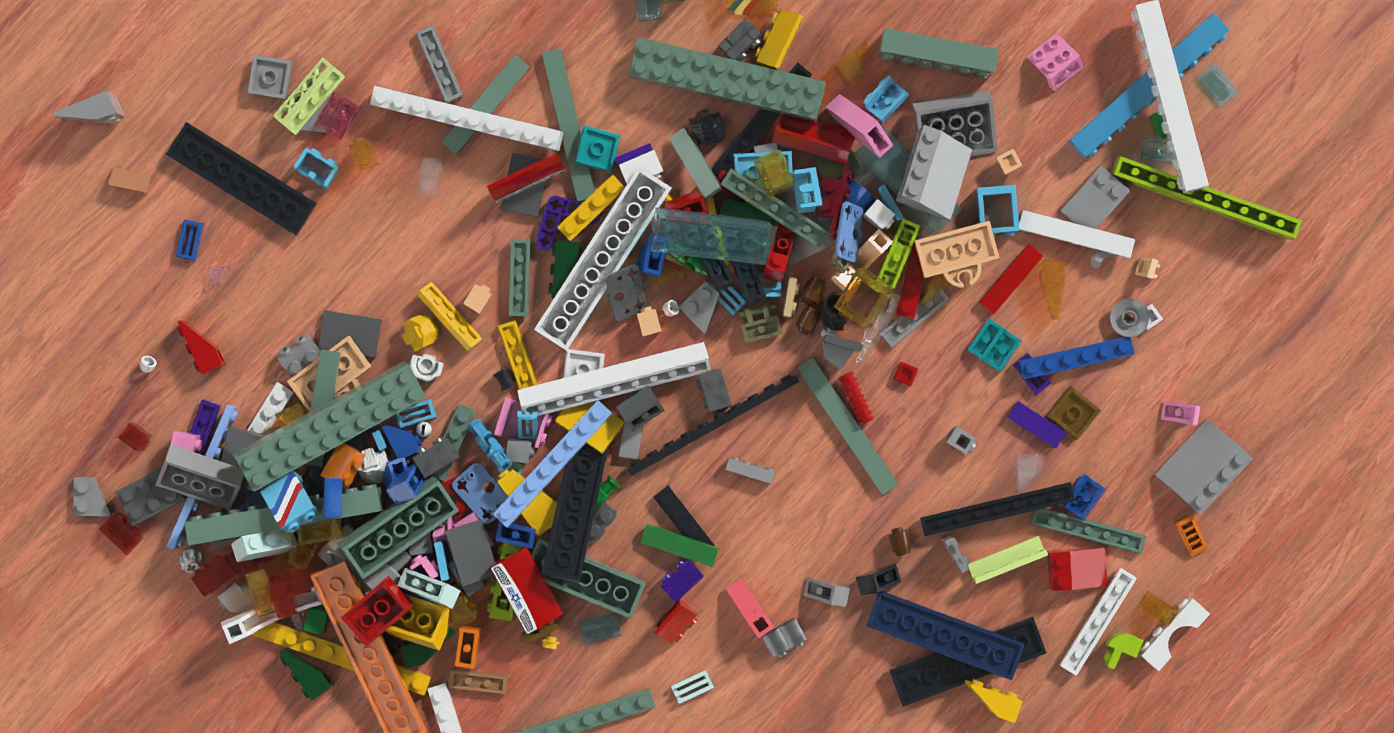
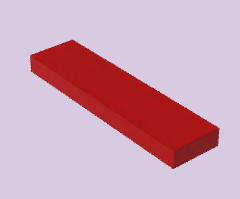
M1028 244L979 303L994 315L1043 258V255Z

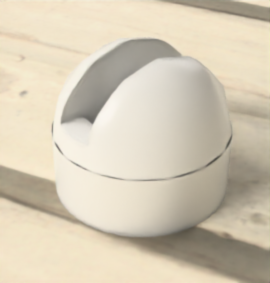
M670 300L663 305L662 310H664L666 316L671 317L679 313V306L677 302Z
M144 356L140 361V368L143 372L150 373L155 369L157 362L153 357Z
M420 422L416 427V432L421 437H427L431 434L432 427L428 422ZM422 425H425L424 434H421Z

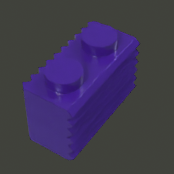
M682 559L675 565L676 570L672 574L668 572L661 579L663 582L660 585L661 588L676 603L704 577V574L689 559L686 561Z

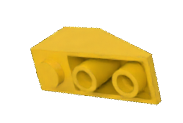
M973 679L972 682L965 680L966 685L992 714L1004 720L1016 722L1023 701L1017 698V694L1007 691L1006 694L1002 693L1000 688L990 685L989 688L985 687L983 682Z

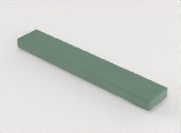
M514 55L470 109L492 114L530 69V66ZM455 126L441 143L457 155L477 131Z
M732 168L720 184L817 248L828 233L826 229L798 213V211Z
M321 349L311 411L334 399L341 352ZM325 453L306 464L324 466Z
M1046 508L1033 511L1029 523L1139 554L1142 553L1146 535L1087 519L1084 521L1079 517Z

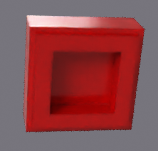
M900 362L893 379L912 386L918 368Z

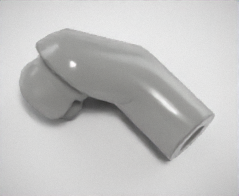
M1096 250L1090 258L1091 266L1098 268L1105 258H1116V255Z

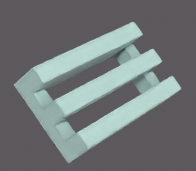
M704 670L671 685V688L680 704L714 688L707 671ZM705 676V679L680 691L677 690L678 687ZM705 683H708L707 686L695 692H692L682 698L680 697L681 694L686 693Z

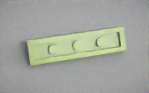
M322 57L273 116L296 135L345 76ZM326 65V69L320 73L321 69ZM301 96L298 102L295 103V100ZM288 111L287 115L282 119V115Z
M1039 536L970 562L967 566L973 581L977 584L1045 557L1048 553L1043 548Z

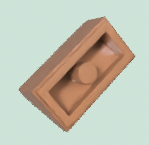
M114 167L108 185L148 194L152 175Z

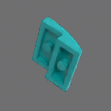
M989 318L968 348V351L1001 373L1022 343V340Z

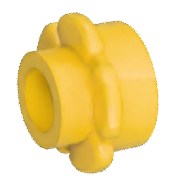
M545 636V639H541V647L557 649V644H560V642L556 641V637Z

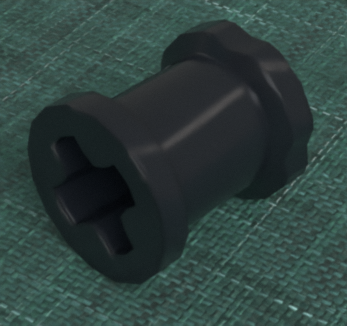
M508 367L493 374V377L497 378L501 386V392L517 384L508 373Z

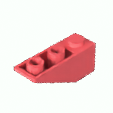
M742 578L726 588L758 638L774 628L773 623Z

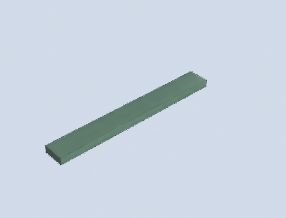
M561 48L542 52L560 131L564 132L562 139L577 202L586 200L595 190L589 167L574 163L581 132Z
M813 357L798 366L797 370L880 493L883 495L898 485Z

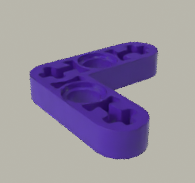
M552 196L548 199L536 240L537 246L540 249L549 250L552 248L561 217H568L570 215L569 207L571 205L579 207L582 203L559 196ZM559 200L558 203L564 205V202H568L565 213H562L563 208L557 207L556 210H553V206L550 203ZM601 213L590 224L598 223L601 219ZM548 218H553L556 221V225L552 229L545 226V221ZM543 229L548 232H554L553 236L549 234L548 240L551 242L550 245L546 244L545 247L540 242V239H544L546 233H542Z

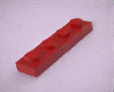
M915 243L912 245L896 311V316L913 320L915 319L924 282Z

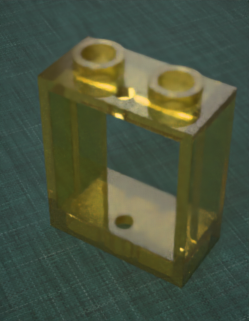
M857 268L834 308L839 310L838 313L842 317L850 318L854 321L853 324L860 329L872 328L895 289L866 268ZM862 281L881 294L867 319L848 306Z

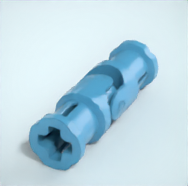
M476 419L471 422L467 429L474 434L476 442L486 453L487 457L496 464L497 470L503 472L509 469L513 462L504 454V449L497 442L491 431H487L484 427L483 421Z

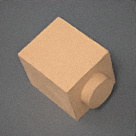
M482 283L480 286L475 284L463 304L482 314L493 296L490 293L491 289Z
M651 307L640 309L641 313H638L637 316L642 335L647 336L662 332L656 309L652 310Z

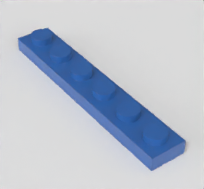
M1122 337L1018 362L1022 379L1024 380L1130 356L1135 353L1131 337Z

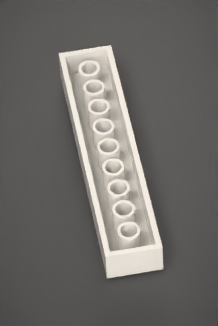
M638 167L534 330L566 351L569 349L606 292V277L620 270L672 187L643 168Z

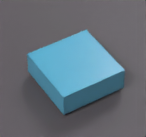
M383 431L373 432L372 434L379 451L388 448L389 445Z

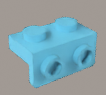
M888 75L879 82L878 87L872 93L866 96L863 104L868 112L884 123L906 100L909 94Z

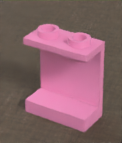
M505 398L494 435L518 438L517 414L518 411H522L520 401ZM550 413L537 416L538 437L537 440L532 442V446L539 448L540 444L544 445L547 434L544 431L546 426H550L553 417ZM522 420L523 434H526V420ZM530 420V435H533V421Z

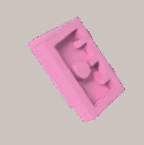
M1058 34L1053 35L1027 56L1028 60L1046 77L1049 87L1053 91L1057 90L1084 68L1080 55Z

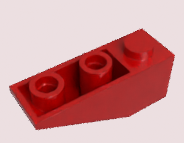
M780 223L778 224L763 278L781 283L796 233Z
M177 321L179 324L177 327L181 337L186 339L187 344H185L188 353L192 354L195 359L193 364L197 372L206 374L226 365L219 348L185 321Z

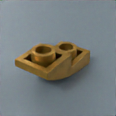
M553 620L539 628V632L535 630L529 634L526 632L521 633V643L534 641L549 635L559 627V622H554Z

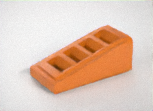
M1189 514L1173 523L1190 557L1208 549L1193 515ZM1188 523L1191 524L1190 527H1188V528H1186V529H1184V530L1182 529V526H1184V525H1186V524H1188ZM1192 529L1194 530V533L1188 536L1185 535V533L1191 531ZM1195 536L1198 537V539H1196V540H1194L1193 542L1189 543V541H1188L1189 539H1191V538H1193V537H1195ZM1199 542L1201 543V546L1192 550L1191 547Z

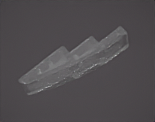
M893 293L888 310H879L875 327H866L862 341L864 345L863 350L859 352L856 364L860 365L885 333L901 295Z

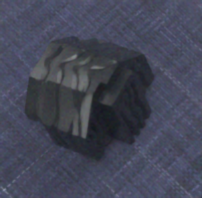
M706 109L696 112L697 116L689 119L694 139H696L698 145L715 143L725 137L724 126L719 112L710 114L709 110Z
M832 292L822 302L821 322L830 330L844 331V324L847 323L848 319L847 307L844 308V295H836V292Z

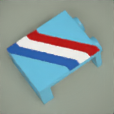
M294 470L260 491L280 529L287 534L298 530L300 525L312 521L320 513L319 509L312 504L301 484L303 482L302 478Z

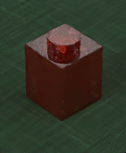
M129 422L118 438L137 452L145 450L151 443L149 439L152 435L136 423Z

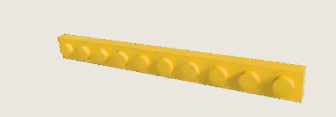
M272 622L251 634L355 671L341 644L278 622ZM396 664L407 689L425 695L431 676Z

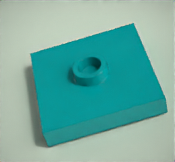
M583 125L574 163L611 173L621 135Z

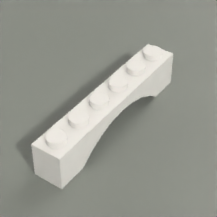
M311 583L222 621L221 625L229 644L283 617L323 603L314 584Z

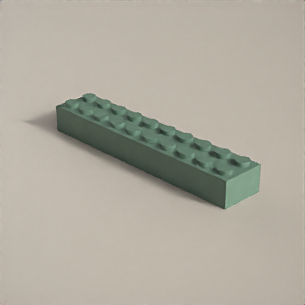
M639 37L629 76L633 79L817 122L826 87L825 81Z
M403 361L232 455L250 488L255 492L421 401L426 396L411 367Z
M374 484L363 486L362 491H358V488L343 490L342 516L339 518L385 510L382 487L377 488V485ZM319 494L309 496L312 504L319 509L320 513L312 521L305 522L302 525L339 519L324 518V497L320 498ZM267 504V508H263L262 505L247 507L248 511L245 512L243 508L229 510L228 515H225V512L209 514V518L201 515L190 517V522H184L188 546L278 530L280 527Z

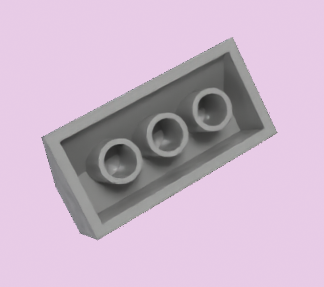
M170 445L156 486L230 510L244 475L239 467Z
M350 523L336 534L317 554L329 567L347 560L363 596H366L387 576L396 584L401 578L388 562L364 579L357 573L337 544L355 531Z

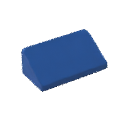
M325 478L323 517L339 518L342 516V479Z

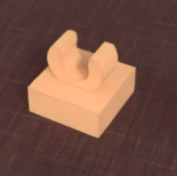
M1014 148L996 157L1004 175L1022 166Z
M1140 256L1135 275L1151 279L1156 278L1157 275L1154 274L1156 267L1160 268L1158 260Z

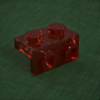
M114 512L99 530L127 556L144 538L141 536L142 532L136 526L132 527L127 522L128 518L124 514Z

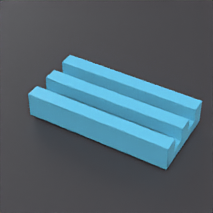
M885 184L880 186L877 192L885 206L895 214L893 219L897 222L904 218Z
M727 287V289L741 302L739 305L723 289L719 290L736 307L732 310L720 297L718 298V301L732 315L746 303L732 287Z
M428 399L413 404L400 412L426 404L429 405V408L400 416L399 413L395 414L399 428L401 429L437 417L432 400ZM431 412V415L402 424L404 419Z
M518 411V439L537 440V412H533V415H530V412L522 415V411ZM522 420H526V434H523ZM530 420L533 421V435H530Z

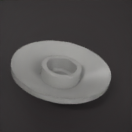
M1136 299L1121 300L1111 311V325L1122 336H1137L1147 328L1149 312L1146 306ZM1127 314H1132L1134 319L1128 321L1126 319Z

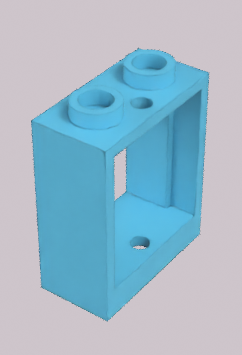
M1016 185L975 189L978 224L985 222L983 196L1010 194L1013 227L992 228L994 237L998 233H1003V237L1015 236V232L1020 231Z

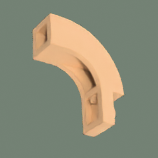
M878 229L858 249L856 261L849 262L846 272L838 273L837 271L831 279L845 292L893 241Z

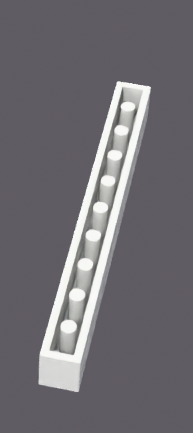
M1159 0L1135 5L1131 16L1133 22L1137 23L1138 26L1136 34L1138 41H1142V57L1148 63L1146 71L1148 77L1152 78L1153 85L1151 89L1153 96H1157V112L1163 118V123H1161L1164 134H1167L1169 140L1166 143L1169 153L1172 152L1173 170L1178 173L1179 190L1182 189L1183 194L1204 189L1209 186Z
M374 86L370 105L556 151L560 150L564 133Z
M702 342L517 391L523 415L526 412H530V415H533V412H537V416L644 389L647 386L652 387L711 371V366L705 344Z

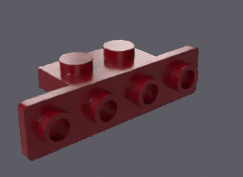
M847 162L845 163L842 180L823 177L820 188L822 205L816 207L815 210L816 216L833 219L829 235L834 241H837L842 204L846 202V199H849V184L854 179V169Z

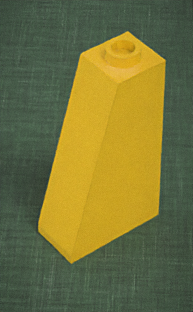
M511 468L510 470L507 469L498 474L499 478L496 480L509 497L526 478ZM541 491L521 513L529 525L536 529L538 536L552 527L557 501L544 491Z

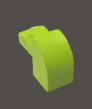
M1118 632L1111 635L1105 642L1111 649L1107 650L1104 655V664L1115 669L1122 652L1136 658L1144 640L1126 632Z

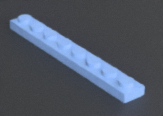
M597 401L493 515L508 528L608 420L612 412Z
M233 405L226 406L205 455L206 457L215 460L220 458L223 452L221 446L223 441H226L228 427L238 417V412H236L238 407ZM189 496L187 497L166 547L174 550L183 545L185 541V536H183L185 533L184 522H190V517L194 511L198 510L201 501Z

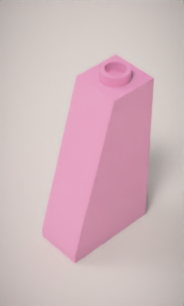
M841 94L826 106L832 117L878 158L883 156L893 146V143L878 121Z

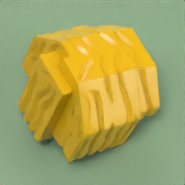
M417 315L402 323L405 333L401 334L402 340H404L403 342L406 346L411 344L415 352L431 345L438 339L439 328L434 319L428 315Z

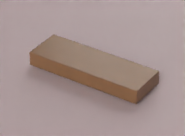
M451 668L448 688L506 695L508 675Z

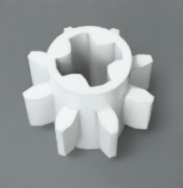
M188 549L184 551L183 556H179L181 569H185L188 573L197 572L199 566L204 565L201 552L195 549Z

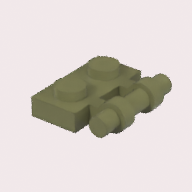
M762 303L759 307L751 309L747 307L743 311L737 312L739 319L747 318L748 323L741 325L745 344L783 334L778 315L770 317L769 314L770 311L776 310L775 303ZM763 313L764 319L753 321L752 316Z

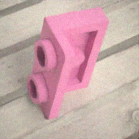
M420 554L411 561L413 564L410 566L411 570L422 564L431 578L434 579L440 574L437 560H432L428 554L426 556Z

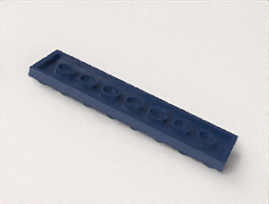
M884 591L878 592L866 627L1011 681L1025 645L1019 641Z

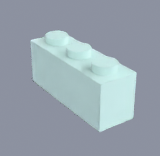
M282 529L242 536L231 545L236 561L241 562L286 553L297 546V542L293 532L287 534Z
M407 568L404 569L397 585L410 593L453 609L460 590L449 584Z

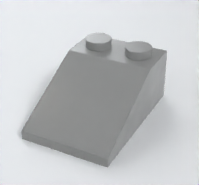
M109 91L53 112L55 117L65 121L109 123L110 125L119 123L120 119L125 117L117 95Z
M1099 166L1060 212L1075 224L1096 229L1130 190L1105 168Z

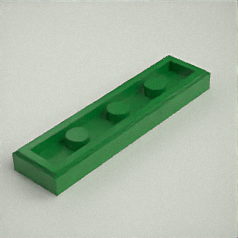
M646 524L641 540L643 544L710 567H714L719 551L718 547L650 524Z

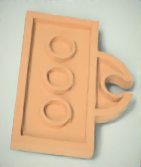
M990 221L914 241L924 278L943 274L947 282L958 288L964 287L959 279V275L962 272L969 274L970 279L968 283L971 286L980 277L981 263L999 259Z
M347 336L329 350L341 352L334 399L344 392L359 386L357 378L372 367L350 336ZM319 358L287 381L309 412L312 409Z

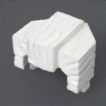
M413 354L410 367L416 379L429 382L441 375L444 363L435 361L436 357L429 354H423V357Z
M373 447L365 449L361 453L366 456L357 471L367 483L373 485L382 483L386 462L390 461L384 449L380 452H375Z

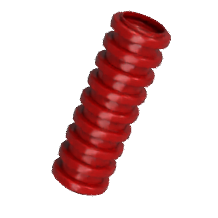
M849 372L840 376L838 380L842 382L841 386L844 387L843 391L847 393L846 397H849L848 402L852 404L851 408H854L853 413H856V419H859L858 424L863 425L873 420L874 416H871L872 411L868 409L869 405L865 403L867 400L863 398L864 394L860 392L862 389L858 387L859 383L855 381L857 378H854V372Z

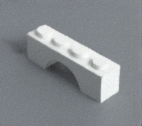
M1191 597L1181 600L1176 612H1171L1165 619L1166 623L1162 627L1156 628L1152 633L1153 637L1150 641H1145L1140 648L1141 651L1138 654L1158 671L1171 658L1168 649V641L1171 634L1183 626L1198 628L1210 615Z

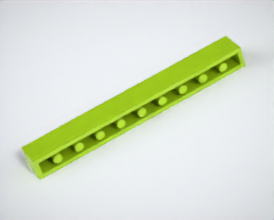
M1121 156L1116 158L1111 172L1116 179L1288 240L1296 239L1302 220L1209 187L1183 194L1182 189L1179 190L1177 185L1178 176Z

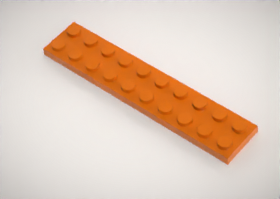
M347 560L312 573L310 575L311 580L384 733H426L427 730L382 634L366 647L341 619L347 611L364 597Z

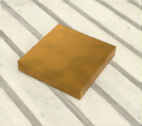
M1070 386L1046 416L1077 440L1101 410Z

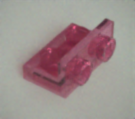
M334 92L319 115L315 125L341 140L360 107Z

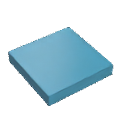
M438 541L434 543L441 581H444L452 576V572L448 566L450 562L446 541Z

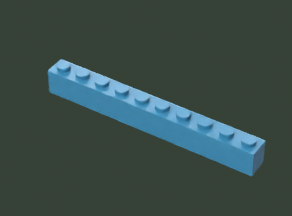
M1215 13L1205 19L1172 49L1180 78L1184 75L1182 71L1187 67L1190 70L1198 63L1196 59L1199 56L1203 55L1205 57L1213 50L1211 46L1215 42L1219 44L1227 37L1225 33L1229 29ZM1147 72L1068 141L1082 159L1086 156L1091 158L1098 152L1096 148L1101 143L1105 145L1112 139L1110 136L1115 131L1119 133L1127 126L1125 122L1129 118L1134 120L1141 113L1139 110L1144 105L1148 107L1155 101L1151 89L1153 85L1152 78L1148 77Z

